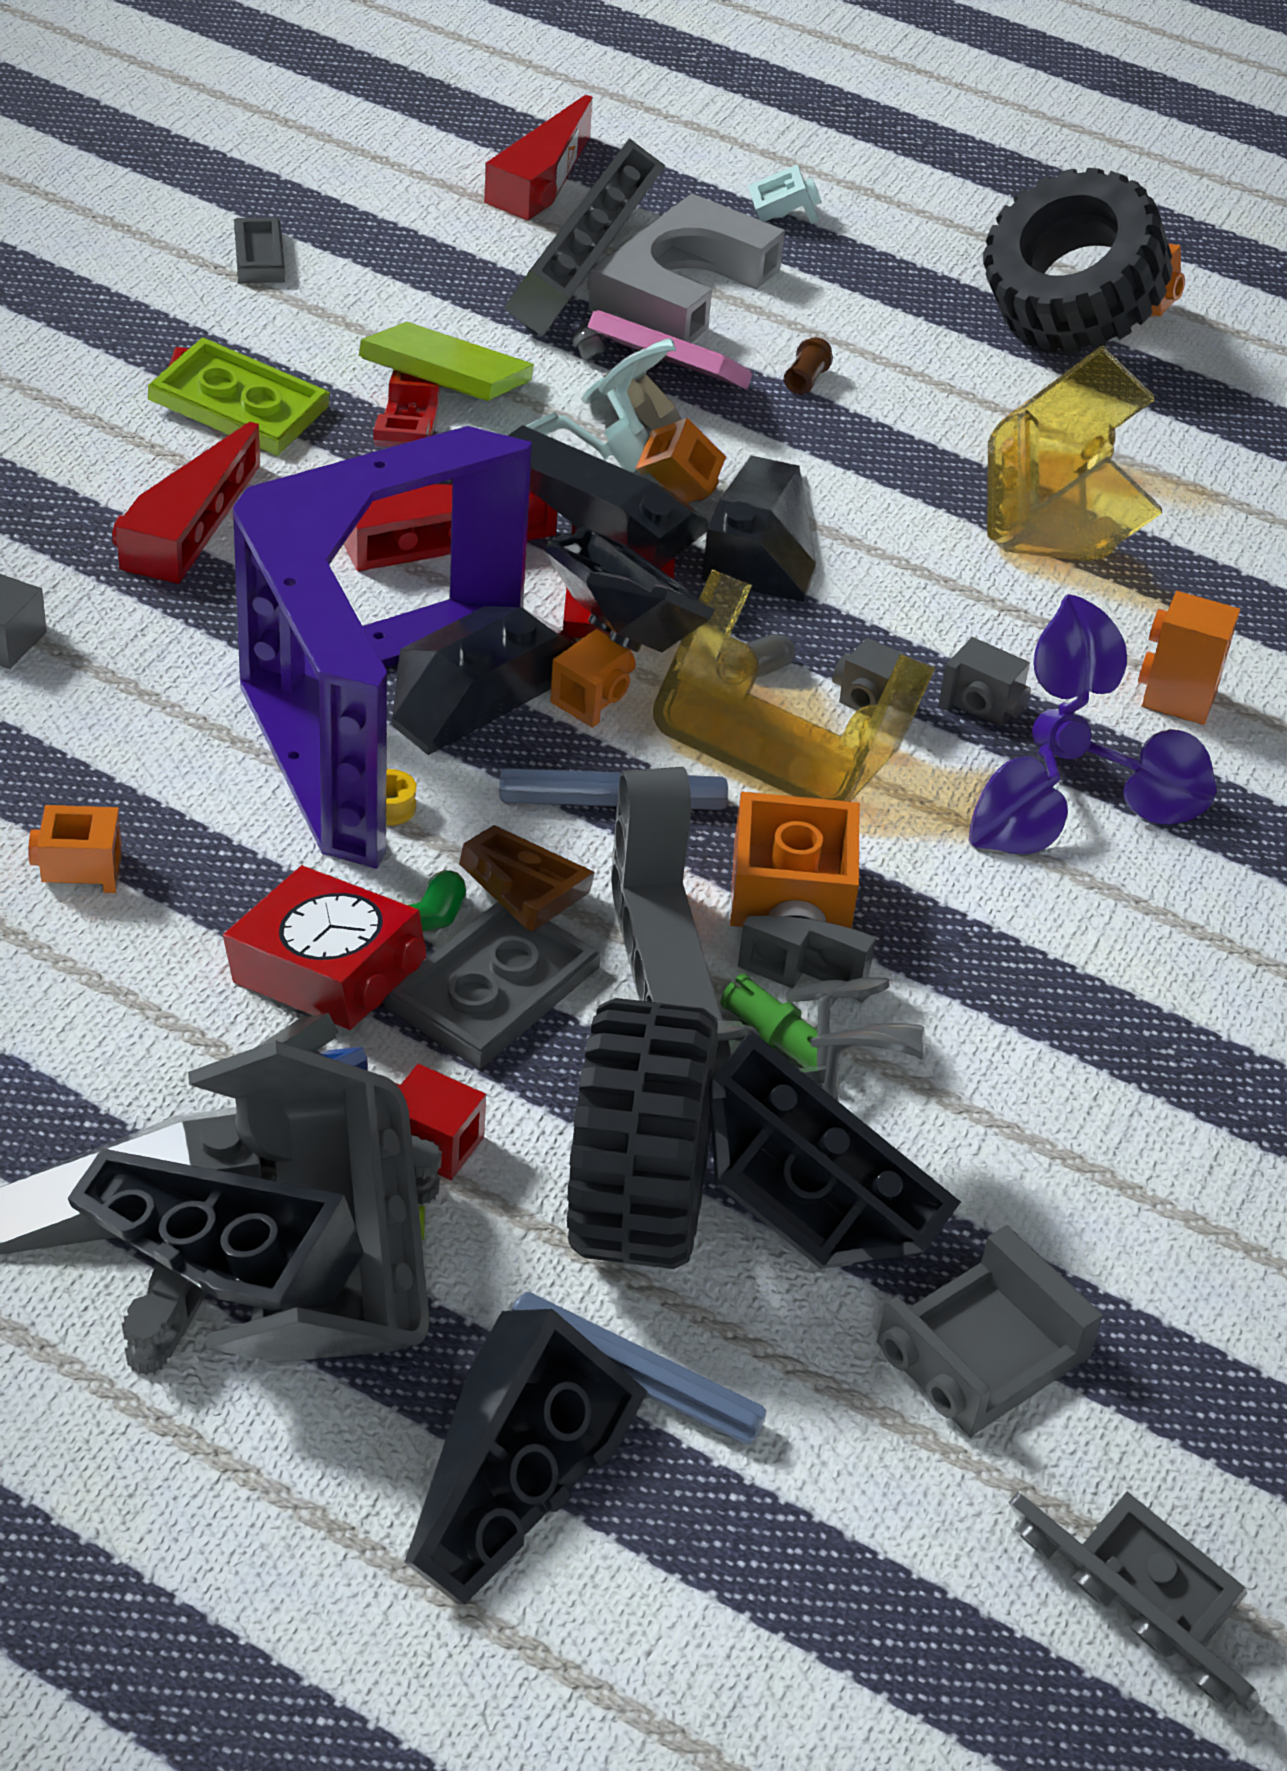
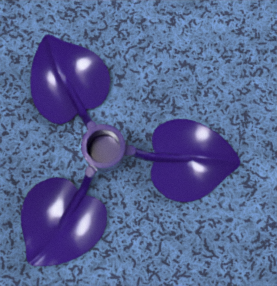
M1065 595L1058 611L1042 632L1036 645L1033 663L1034 673L1038 683L1050 695L1060 699H1072L1076 696L1077 698L1070 703L1062 702L1059 705V709L1044 711L1038 716L1033 725V739L1038 748H1040L1038 750L1039 756L1045 759L1048 774L1044 765L1039 760L1024 756L1006 762L991 776L977 801L970 824L969 843L977 848L1013 854H1031L1044 850L1057 840L1063 831L1067 819L1068 806L1064 795L1053 788L1060 781V773L1055 756L1063 759H1075L1088 751L1135 770L1124 787V799L1134 813L1150 822L1158 824L1186 822L1202 814L1214 802L1217 788L1210 755L1202 742L1190 733L1168 729L1152 735L1141 749L1140 761L1091 741L1092 732L1088 722L1084 718L1075 715L1074 712L1087 705L1089 692L1107 694L1114 691L1120 685L1127 667V649L1121 632L1103 610L1076 595Z

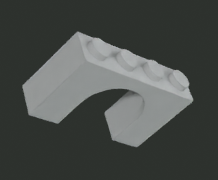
M691 193L591 269L587 281V286L590 290L589 310L592 312L600 310L605 313L617 312L622 319L692 343L709 328L712 288L669 270L679 268L704 269L758 289L780 271L785 230Z

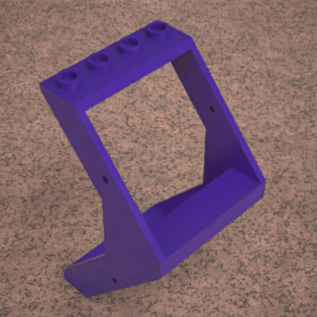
M466 426L247 487L234 504L233 526L240 689L322 854L374 869L379 867L386 855L387 670L385 668L399 663L400 649L484 606L523 608L532 442ZM453 479L449 599L362 626L334 575L330 563L373 501Z

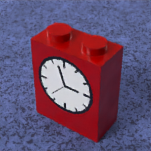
M303 865L297 868L223 934L233 983L313 1016L329 1013L335 1025L350 1031L369 1012L376 1009L384 998L410 973L415 972L427 958L419 909Z

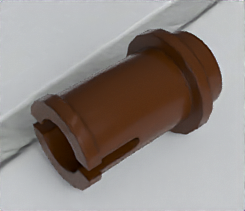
M819 337L806 339L800 343L796 349L797 358L784 374L783 381L785 386L795 394L803 395L804 390L806 394L809 393L820 373L827 371L833 363L830 344Z

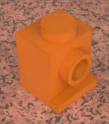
M684 418L651 431L636 470L641 475L650 473L664 488L673 492L684 502L690 503L695 500H704L715 491L719 484V474L727 456L688 418Z
M598 629L594 630L553 659L550 702L593 728L600 723L601 710L610 703L618 702L627 692L630 684L629 673L636 667L633 653L631 650L612 641L605 633Z
M45 805L40 830L31 829L28 844L30 866H39L41 882L103 884L104 893H116L122 857L119 807Z

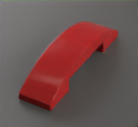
M393 369L389 381L388 404L385 413L378 414L373 429L374 445L376 447L390 448L433 436L436 428L442 386Z

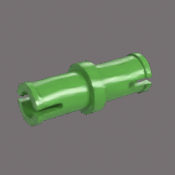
M743 973L736 977V982L741 985L740 989L733 982H730L720 1000V1005L724 1009L731 1011L746 1024L756 1028L760 1038L773 1049L779 1048L804 1068L817 1067V1047H811L810 1039L817 1037L818 1030L801 1018V1009L791 1002L782 1004L753 982L747 974Z

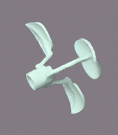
M671 338L664 339L628 356L617 364L605 378L604 376L600 378L583 394L581 400L584 404H588L607 394L620 420L612 424L604 432L608 439L605 444L565 415L558 416L556 412L550 413L526 425V427L544 435L559 429H568L598 450L604 460L613 455L623 469L638 474L636 466L649 435L638 420L627 391L632 379L638 381L646 374L647 370L657 364L668 352L676 351L674 341Z

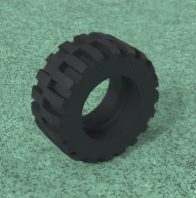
M1087 168L1086 172L1077 173L1076 169L1061 171L1062 176L1050 179L1048 175L1037 180V186L1029 191L1024 188L1014 196V203L1010 207L1005 205L996 218L998 225L991 226L985 241L987 244L983 252V265L986 269L985 275L1005 323L1010 330L1017 332L1020 339L1028 344H1035L1037 342L1041 349L1056 352L1058 347H1063L1067 353L1081 352V347L1092 346L1093 350L1107 346L1106 341L1115 337L1121 340L1131 334V327L1136 323L1142 325L1152 315L1151 306L1158 307L1167 292L1165 285L1167 286L1171 280L1173 268L1170 260L1172 259V254L1154 199L1148 196L1146 189L1138 182L1129 181L1127 176L1114 171H1110L1108 175H1105L1104 170L1100 168ZM1087 246L1111 247L1103 258L1080 272L1069 275L1045 274L1055 261L1073 250Z
M614 998L599 1005L596 1010V1015L593 1017L590 1037L587 1039L585 1060L579 1082L567 1192L568 1243L570 1248L583 1258L675 1269L688 1263L690 1260L698 1227L711 1134L709 1082L717 1070L718 1020L705 1008Z

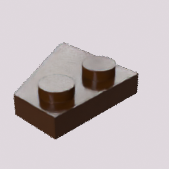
M496 825L489 827L463 843L459 865L519 923L530 931H535L589 894L595 875L594 871Z

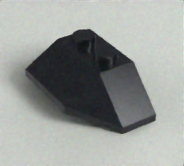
M585 526L578 528L574 535L566 533L549 540L544 550L575 601L591 613L588 621L610 633L609 638L612 641L634 652H639L641 646L644 645L663 653L708 622L715 611L714 608L629 546Z
M484 606L400 649L392 726L423 752L430 755L551 690L553 659L576 644L577 641L560 628L522 607Z
M753 1031L747 1034L709 1082L715 1183L819 1269L920 1256L926 1251L961 1203L954 1195Z

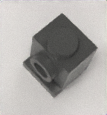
M971 637L946 664L938 707L948 711L954 705L1002 727L1011 715L1018 717L1027 705L1031 694V687L1026 685L1030 662L975 637Z
M866 638L851 655L848 653L844 654L835 667L832 681L834 684L841 686L839 703L883 722L881 730L892 734L918 705L925 663L870 638Z

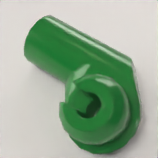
M452 870L437 872L430 878L421 902L409 904V906L419 909L423 932L445 928L454 922L466 898L464 879L459 873Z

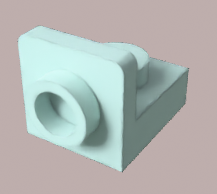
M798 164L748 185L756 212L761 221L766 222L773 218L784 217L792 210L803 206L811 225L819 222L815 205L822 203L813 178L804 181Z

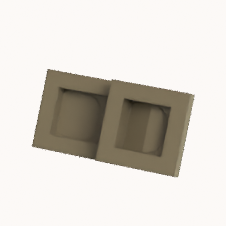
M646 374L638 381L632 379L627 393L636 415L645 425L655 430L682 420L676 406Z

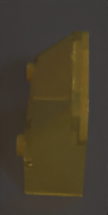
M1103 345L1006 416L995 427L989 437L987 536L1004 552L1080 561L1102 559L1108 556L1117 544L1162 514V507L1111 459L1116 440L1115 429L1154 401V395Z
M712 569L700 599L714 608L715 611L708 622L681 640L654 702L653 718L656 726L666 736L792 796L851 802L900 748L935 667L900 654L878 704L865 706L856 711L850 718L843 735L839 736L750 694L758 675V658L749 645L730 635L752 585Z

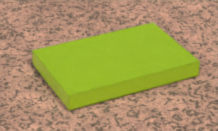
M407 321L361 339L358 355L370 362L485 401H490L531 381L535 365Z
M202 337L148 385V400L228 435L249 421L258 423L260 449L278 456L329 407L330 392Z

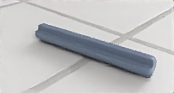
M505 768L500 774L499 796L500 800L504 803L617 807L621 772ZM688 775L691 791V810L722 811L726 809L728 803V782L723 776Z
M524 1292L515 1301L511 1310L553 1309L644 1387L648 1391L647 1397L744 1445H750L761 1432L766 1418V1409L762 1405L531 1292Z

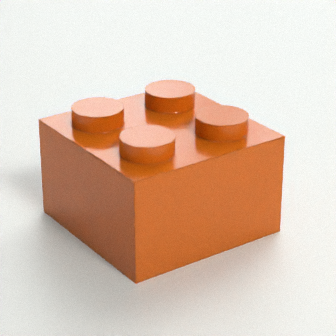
M741 791L734 840L730 926L743 927L748 916H767L776 905L786 901L798 900L818 907L825 915L827 923L852 929L859 889L860 802Z

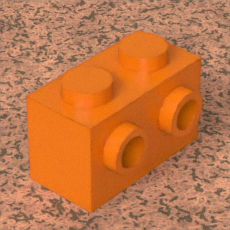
M1176 590L1168 611L1158 608L1150 630L1148 640L1158 644L1155 653L1147 651L1139 673L1138 683L1147 685L1141 707L1205 725L1217 695L1241 609Z

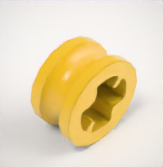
M387 769L386 796L396 797L386 798V825L389 826L404 824L412 819L416 813L415 797L417 784L412 776L398 769Z

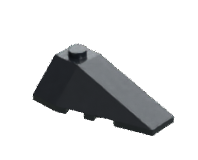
M524 425L508 435L532 442L530 491L577 528L585 526L623 543L659 569L707 532L710 523L708 519L673 492L653 481Z
M751 455L720 498L707 528L702 580L804 602L815 573L816 559L800 466Z
M101 1148L67 1197L71 1208L216 1298L277 1312H283L296 1307L310 1309L333 1305L364 1253L345 1195L106 1148Z
M553 1309L502 1311L468 1371L404 1563L456 1604L465 1605L524 1546V1535L547 1512H557L572 1497L569 1490L591 1468H601L617 1452L648 1391Z

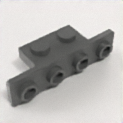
M1017 1491L1008 1502L1017 1518L1021 1521L1014 1531L1029 1546L1047 1560L1050 1559L1055 1551L1059 1552L1078 1568L1071 1579L1093 1600L1107 1608L1115 1599L1137 1619L1130 1626V1629L1159 1655L1166 1658L1173 1649L1176 1650L1197 1668L1190 1679L1221 1707L1227 1710L1235 1700L1250 1713L1260 1702L1257 1690L1205 1647L1248 1594L1245 1586L1128 1491L1125 1492L1083 1544Z

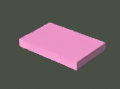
M597 310V312L593 311L588 324V328L621 345L638 351L643 348L646 349L664 339L671 338L674 341L676 351L668 352L662 358L663 360L746 390L753 375L750 372L751 370L725 355Z

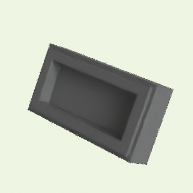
M280 218L234 219L238 283L285 282Z

